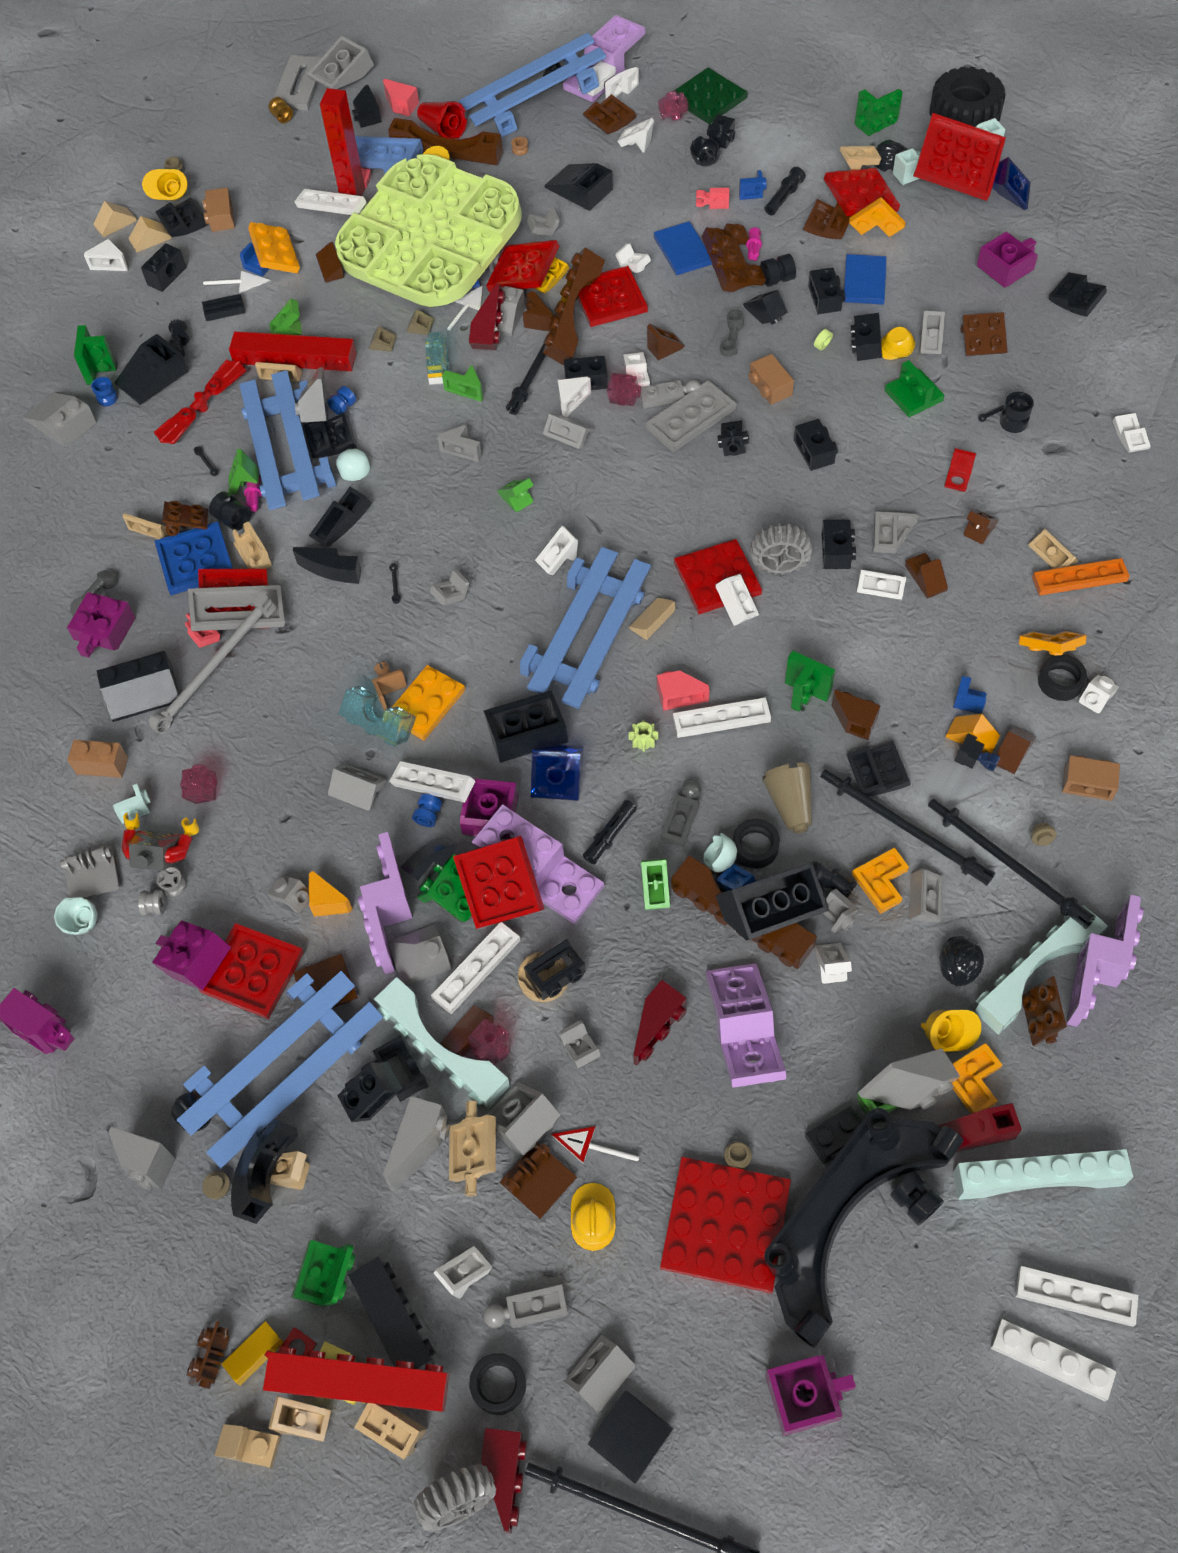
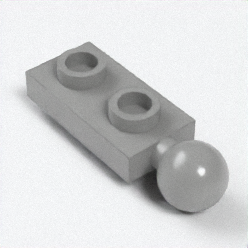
M681 380L641 387L640 394L643 408L675 403L683 398L684 394L699 389L701 384L697 380H690L685 386H682Z
M561 1284L506 1297L508 1307L503 1308L499 1304H492L485 1309L483 1317L485 1323L491 1328L501 1327L507 1319H510L512 1328L568 1316L563 1286Z

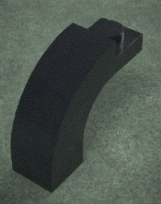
M274 1119L263 1133L256 1131L239 1159L231 1188L233 1216L257 1224L273 1205L270 1194L271 1175L280 1156L298 1136L296 1127Z

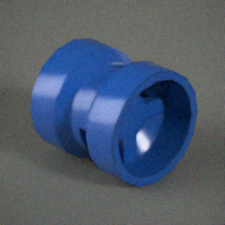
M108 377L96 378L91 383V388L96 395L97 402L101 406H111L117 401L118 396Z
M341 386L337 390L336 395H332L327 399L329 408L337 415L346 412L347 407H351L356 402L354 393L346 386Z
M421 794L417 802L419 807L414 810L412 820L421 826L434 827L437 821L436 814L441 810L443 803L436 796Z

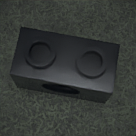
M167 243L141 266L147 285L161 292L187 268L181 250Z
M879 313L854 316V325H851V337H855V340H851L852 353H857V361L882 358Z
M819 419L795 426L793 441L811 471L835 464V457L838 453L837 445L830 439L827 427L823 426Z
M823 520L821 532L823 569H850L852 560H856V546L852 547V542L855 541V529H851L850 520Z

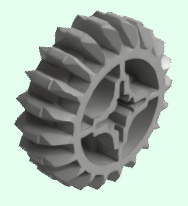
M779 523L778 526L774 527L770 524L769 529L762 528L761 533H756L755 538L752 539L750 552L754 565L758 566V570H764L765 574L772 572L773 575L777 573L784 575L787 572L792 574L793 570L800 571L801 567H805L807 562L810 561L812 544L809 534H806L804 529H799L798 525L791 527L789 523L786 526H782Z
M481 1464L470 1465L467 1468L462 1467L455 1472L452 1471L450 1474L442 1476L438 1481L432 1482V1485L424 1488L423 1492L419 1493L414 1501L415 1513L423 1529L433 1532L449 1528L478 1513L480 1509L485 1508L496 1494L495 1481L491 1472L489 1473L487 1467Z

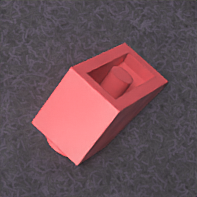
M384 79L385 96L392 111L410 116L419 104L417 87Z
M680 670L674 672L667 671L657 675V691L663 711L709 702V686Z

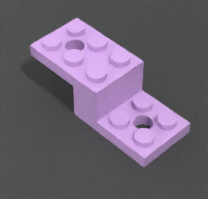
M615 15L592 36L595 43L584 48V55L600 47L606 54V58L601 61L616 67L615 75L625 71L624 53L645 35V27ZM597 63L589 66L587 69L594 67ZM574 75L570 76L563 83V89L593 103L605 92V83L608 80L604 82V89L595 96L587 93L583 95L579 90L577 78Z
M502 804L473 839L472 845L478 849L501 842V837L504 834H512L514 837L522 836L543 904L575 925L605 887L604 882L566 858L563 852V845ZM572 885L577 890L573 895H565L562 892L563 888Z
M385 832L378 834L381 844L376 845L385 879L360 886L362 896L358 897V901L364 915L363 921L366 932L369 935L372 956L377 967L382 966L384 973L388 974L395 972L383 927L413 918L389 833Z
M1130 895L1117 916L1114 939L1091 933L1080 950L1067 1025L1078 1027L1082 1019H1087L1089 1009L1093 1010L1096 1002V994L1092 993L1093 985L1096 986L1100 983L1117 988L1122 979H1127L1129 969H1134L1137 955L1133 954V948L1137 946L1140 938V931L1136 930L1137 923L1141 922L1144 908L1140 907L1141 897Z
M757 963L707 970L706 980L716 1012L717 1036L732 1088L785 1080L786 1070L774 1037L773 1010Z

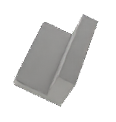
M549 414L543 435L578 449H583L587 434L594 433L595 428L560 414Z
M344 763L333 768L328 795L369 811L373 807L376 792L385 788L387 779Z
M601 1335L564 1382L596 1412H600L633 1371L635 1364L615 1343Z

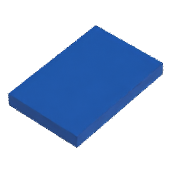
M690 221L654 232V239L676 276L712 265L707 249Z
M846 254L845 302L884 305L887 256Z

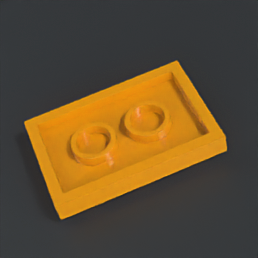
M250 222L248 230L260 267L298 274L300 266L288 230L279 226L274 227L263 223Z
M426 665L386 713V718L388 721L425 741L465 692V685Z

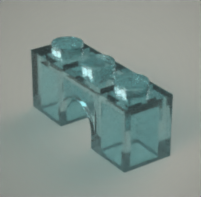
M361 686L346 689L338 714L346 718L348 723L361 726L365 729L366 733L381 737L386 744L391 746H397L408 741L416 716L396 706L385 709L381 718L375 708L377 695Z

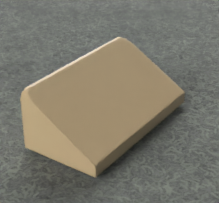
M255 363L260 379L272 380L271 374L287 370L290 382H299L302 375V370L296 365Z
M125 513L122 515L128 529L157 539L170 536L166 533V526Z
M1046 529L1028 544L1053 569L1074 566L1078 563L1076 557Z
M657 598L629 626V629L645 640H648L675 612V602Z

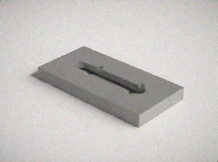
M290 55L273 98L281 97L291 109L308 110L318 82L309 78L307 74L322 57ZM306 67L298 93L291 95L301 68Z
M280 585L188 589L191 631L238 629L253 611L208 613L205 610L210 607L254 606L252 601L261 592H265L276 605V609L268 619L262 615L251 628L284 627L285 620Z

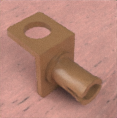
M381 662L383 669H381L379 663L375 665L374 671L378 678L373 679L372 683L384 712H387L388 709L383 696L405 688L407 685L401 669L391 672L389 665L386 662Z

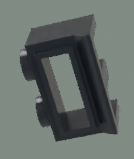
M568 939L524 966L526 978L542 1000L548 997H555L562 991L564 986L570 982L572 984L578 982L586 972L585 963L573 949ZM567 955L571 958L572 964L546 981L542 982L537 975L544 969L553 967L555 962Z
M401 1035L373 1050L376 1058L374 1060L375 1063L386 1062L397 1055L412 1082L402 1087L403 1089L395 1095L400 1102L418 1091L429 1087Z

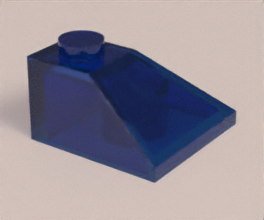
M1007 157L998 164L992 189L1021 209H1028L1031 182L1014 162Z
M557 745L533 749L531 797L579 801L584 747Z

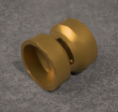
M275 97L269 102V111L280 123H287L292 119L293 110L281 97Z

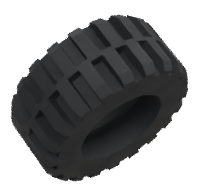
M960 67L959 69H951L949 73L945 72L935 82L929 110L930 116H932V113L974 127L994 118L999 122L1006 95L1004 85L998 77L995 78L993 73H988L982 68Z

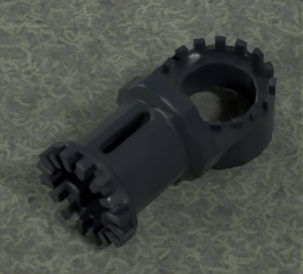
M179 319L171 320V323L168 325L169 331L172 333L169 344L185 356L183 346L189 342V335L186 333L187 325L185 321Z
M812 861L820 886L830 887L832 890L837 889L846 898L849 897V894L851 895L850 891H853L857 885L855 880L850 881L839 873L840 870L838 868L830 872L821 863L817 864V861Z

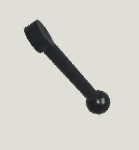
M1004 405L986 414H980L978 420L980 422L986 421L988 417L1002 411Z
M200 446L195 447V455L201 457L210 469L212 476H217L218 469L213 468L204 456Z
M392 563L389 566L390 571H392L394 594L391 599L394 604H399L401 598L398 595L396 576L398 566Z

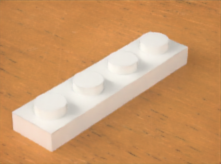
M304 189L294 201L297 208L347 215L359 214L366 204L363 196Z
M765 697L673 713V721L677 738L769 723L771 722V715Z
M400 761L389 782L395 787L465 803L475 780L470 776Z
M500 922L431 995L432 999L452 1014L521 941L520 936Z
M1020 1266L1018 1270L1015 1294L1017 1298L1132 1327L1136 1325L1139 1295Z
M1002 1319L999 1322L991 1349L1100 1400L1107 1401L1117 1371Z

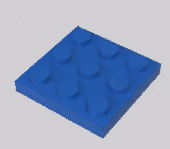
M218 522L208 524L207 530L195 528L178 533L175 536H168L154 541L171 596L188 591V589L198 588V569H233Z

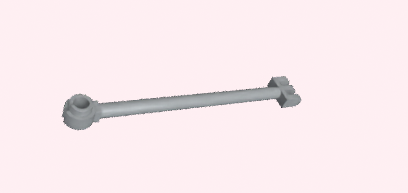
M261 592L252 601V604L256 607L166 711H162L159 714L155 713L150 717L149 724L152 730L158 734L165 733L170 728L171 721L173 720L172 717L255 622L262 615L268 619L275 611L276 605L265 592Z

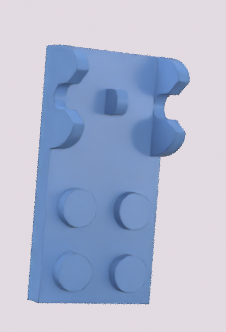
M355 136L361 168L383 169L386 174L399 161L405 158L408 161L416 158L417 155L423 154L421 139Z

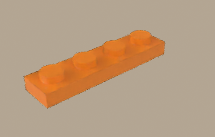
M1119 558L1038 571L1033 573L1032 579L1038 595L1041 596L1127 582L1130 575L1123 559Z

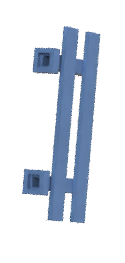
M586 33L460 99L459 103L462 104L465 110H468L483 102L485 108L469 115L471 121L477 126L494 118L498 133L501 134L502 138L518 129L512 112L510 110L505 112L506 110L574 75L577 78L583 95L599 87L593 67L587 68L605 59L606 54L599 47L580 58L576 55V52L595 43L590 34ZM561 60L566 64L500 100L495 98L496 94Z
M287 370L271 374L276 395L269 398L260 399L255 379L239 384L244 402V408H241L244 419L248 420L263 485H260V490L263 498L266 497L269 510L286 506L285 494L300 490L304 501L320 496L317 486L319 484L326 483L328 488L336 486L328 457L320 458V465L312 467L300 417L296 416L295 403H298L299 395L308 382L307 380L299 382L300 389L292 390ZM279 413L282 416L295 468L294 473L280 477L265 417Z
M601 547L590 569L584 567V560L576 557L567 574V587L575 590L580 585V588L544 656L538 654V647L529 644L520 661L521 675L529 677L531 672L534 673L527 686L528 690L541 694L547 692L552 680L565 684L569 687L562 699V703L577 709L580 708L587 693H596L600 684V680L596 679V675L631 606H635V604L640 605L644 598L645 592L640 590L651 569L650 564L634 559L625 579L621 581L607 576L618 556V552ZM602 593L614 598L579 668L576 669L563 664L562 661L597 594Z
M342 971L318 992L310 986L314 980L307 973L287 990L286 995L292 1001L298 998L304 1005L215 1085L208 1079L212 1073L205 1066L200 1068L183 1084L190 1093L196 1090L201 1096L198 1101L177 1119L191 1136L216 1113L231 1128L206 1152L220 1168L247 1145L256 1131L261 1132L347 1051L350 1054L355 1052L362 1045L360 1039L383 1018L370 1002L346 1024L331 1009L355 987ZM319 1021L332 1037L243 1117L229 1101L313 1024Z

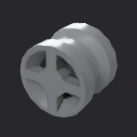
M169 867L159 872L157 884L164 892V895L175 898L184 893L186 881L177 868Z
M155 890L154 893H149L148 891H141L139 893L138 906L141 916H148L150 913H155L156 915L164 914L165 895L162 890Z

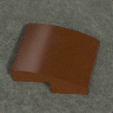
M611 94L601 104L597 101L583 113V116L603 132L610 134L636 118V113Z
M817 199L803 230L820 237L842 239L849 225V219L852 216L847 217L838 202L834 208Z

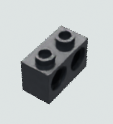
M834 268L810 271L808 288L817 315L841 311L842 302H845V292L840 288L839 275L836 276Z
M605 356L564 359L565 379L589 377L591 390L608 389Z
M375 1061L365 1064L361 1068V1072L355 1078L349 1080L345 1084V1088L337 1096L351 1122L369 1121L403 1088L388 1062L375 1063Z

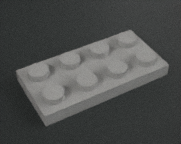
M707 380L700 385L699 389L691 391L647 421L645 429L674 453L735 411L737 403Z

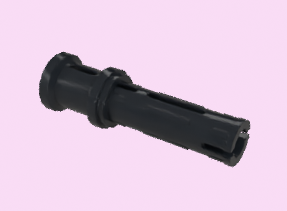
M793 167L789 171L788 177L782 180L780 189L764 207L768 215H775L789 194L794 193L798 189V184L805 180L806 175L801 168Z

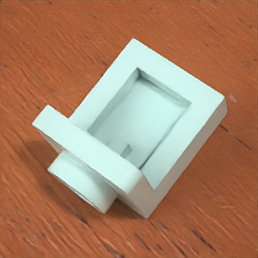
M137 783L132 785L136 796L113 805L115 813L122 824H124L123 816L125 813H128L129 820H133L136 817V813L139 817L150 813L147 805L151 803L146 789L141 791Z

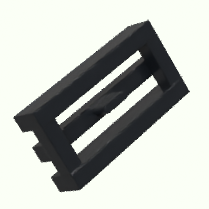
M241 294L202 302L206 321L245 313Z

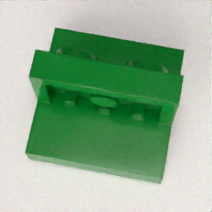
M78 325L74 358L86 385H91L96 379V372L116 371L117 363L105 335L90 336L86 325Z
M910 360L902 363L899 379L886 384L884 390L908 417L914 416L942 402L945 396L921 369H917Z
M792 650L788 656L785 684L794 687L791 709L800 712L804 704H809L812 696L827 702L832 692L835 669Z

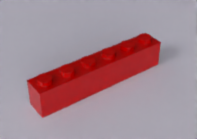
M327 88L321 99L320 109L338 192L362 196L365 191V184L346 90Z
M234 331L229 346L232 361H240L242 365H255L256 362L296 365L301 369H318L323 367L324 370L352 372L357 354L354 340L349 338Z
M279 1347L278 1353L269 1352L263 1391L440 1412L445 1411L450 1373H443V1366L426 1364L425 1370L413 1369V1362L396 1361L395 1367L384 1366L385 1359L367 1357L366 1363L354 1362L355 1356L337 1354V1359L333 1360L325 1359L326 1352L308 1350L307 1356L296 1355L297 1349Z

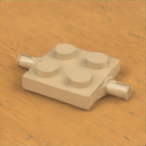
M476 1101L466 1102V1118L460 1123L450 1126L449 1180L454 1182L465 1180V1196L468 1197L477 1196V1179L480 1176L496 1171V1117L492 1115L477 1117L478 1102Z

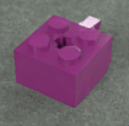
M1006 231L981 247L977 267L1006 288L1034 270L1038 257L1034 252L1036 241L1029 238L1020 242Z
M87 592L67 629L73 640L79 641L77 646L79 654L89 658L96 647L110 650L119 649L136 618L128 602Z
M473 778L475 783L465 803L463 802L460 814L462 835L476 837L502 804L516 813L518 802L516 783ZM504 834L501 839H511L512 834Z
M181 920L174 928L170 937L160 935L155 944L160 946L161 949L152 963L171 978L203 991L231 947L214 932Z
M13 988L0 1003V1021L11 1032L44 1054L55 1052L57 1048L66 1051L75 1039L64 1025L66 1020L58 1015V1012L49 1004L44 1003L42 1005L38 1002V998L29 991L25 990L21 993Z
M824 1355L771 1368L765 1374L783 1436L840 1421L843 1416L838 1401L843 1400V1392L853 1390L856 1387L852 1374L837 1378L835 1372L829 1373ZM800 1389H803L804 1393H810L811 1396H809L807 1402L797 1397Z

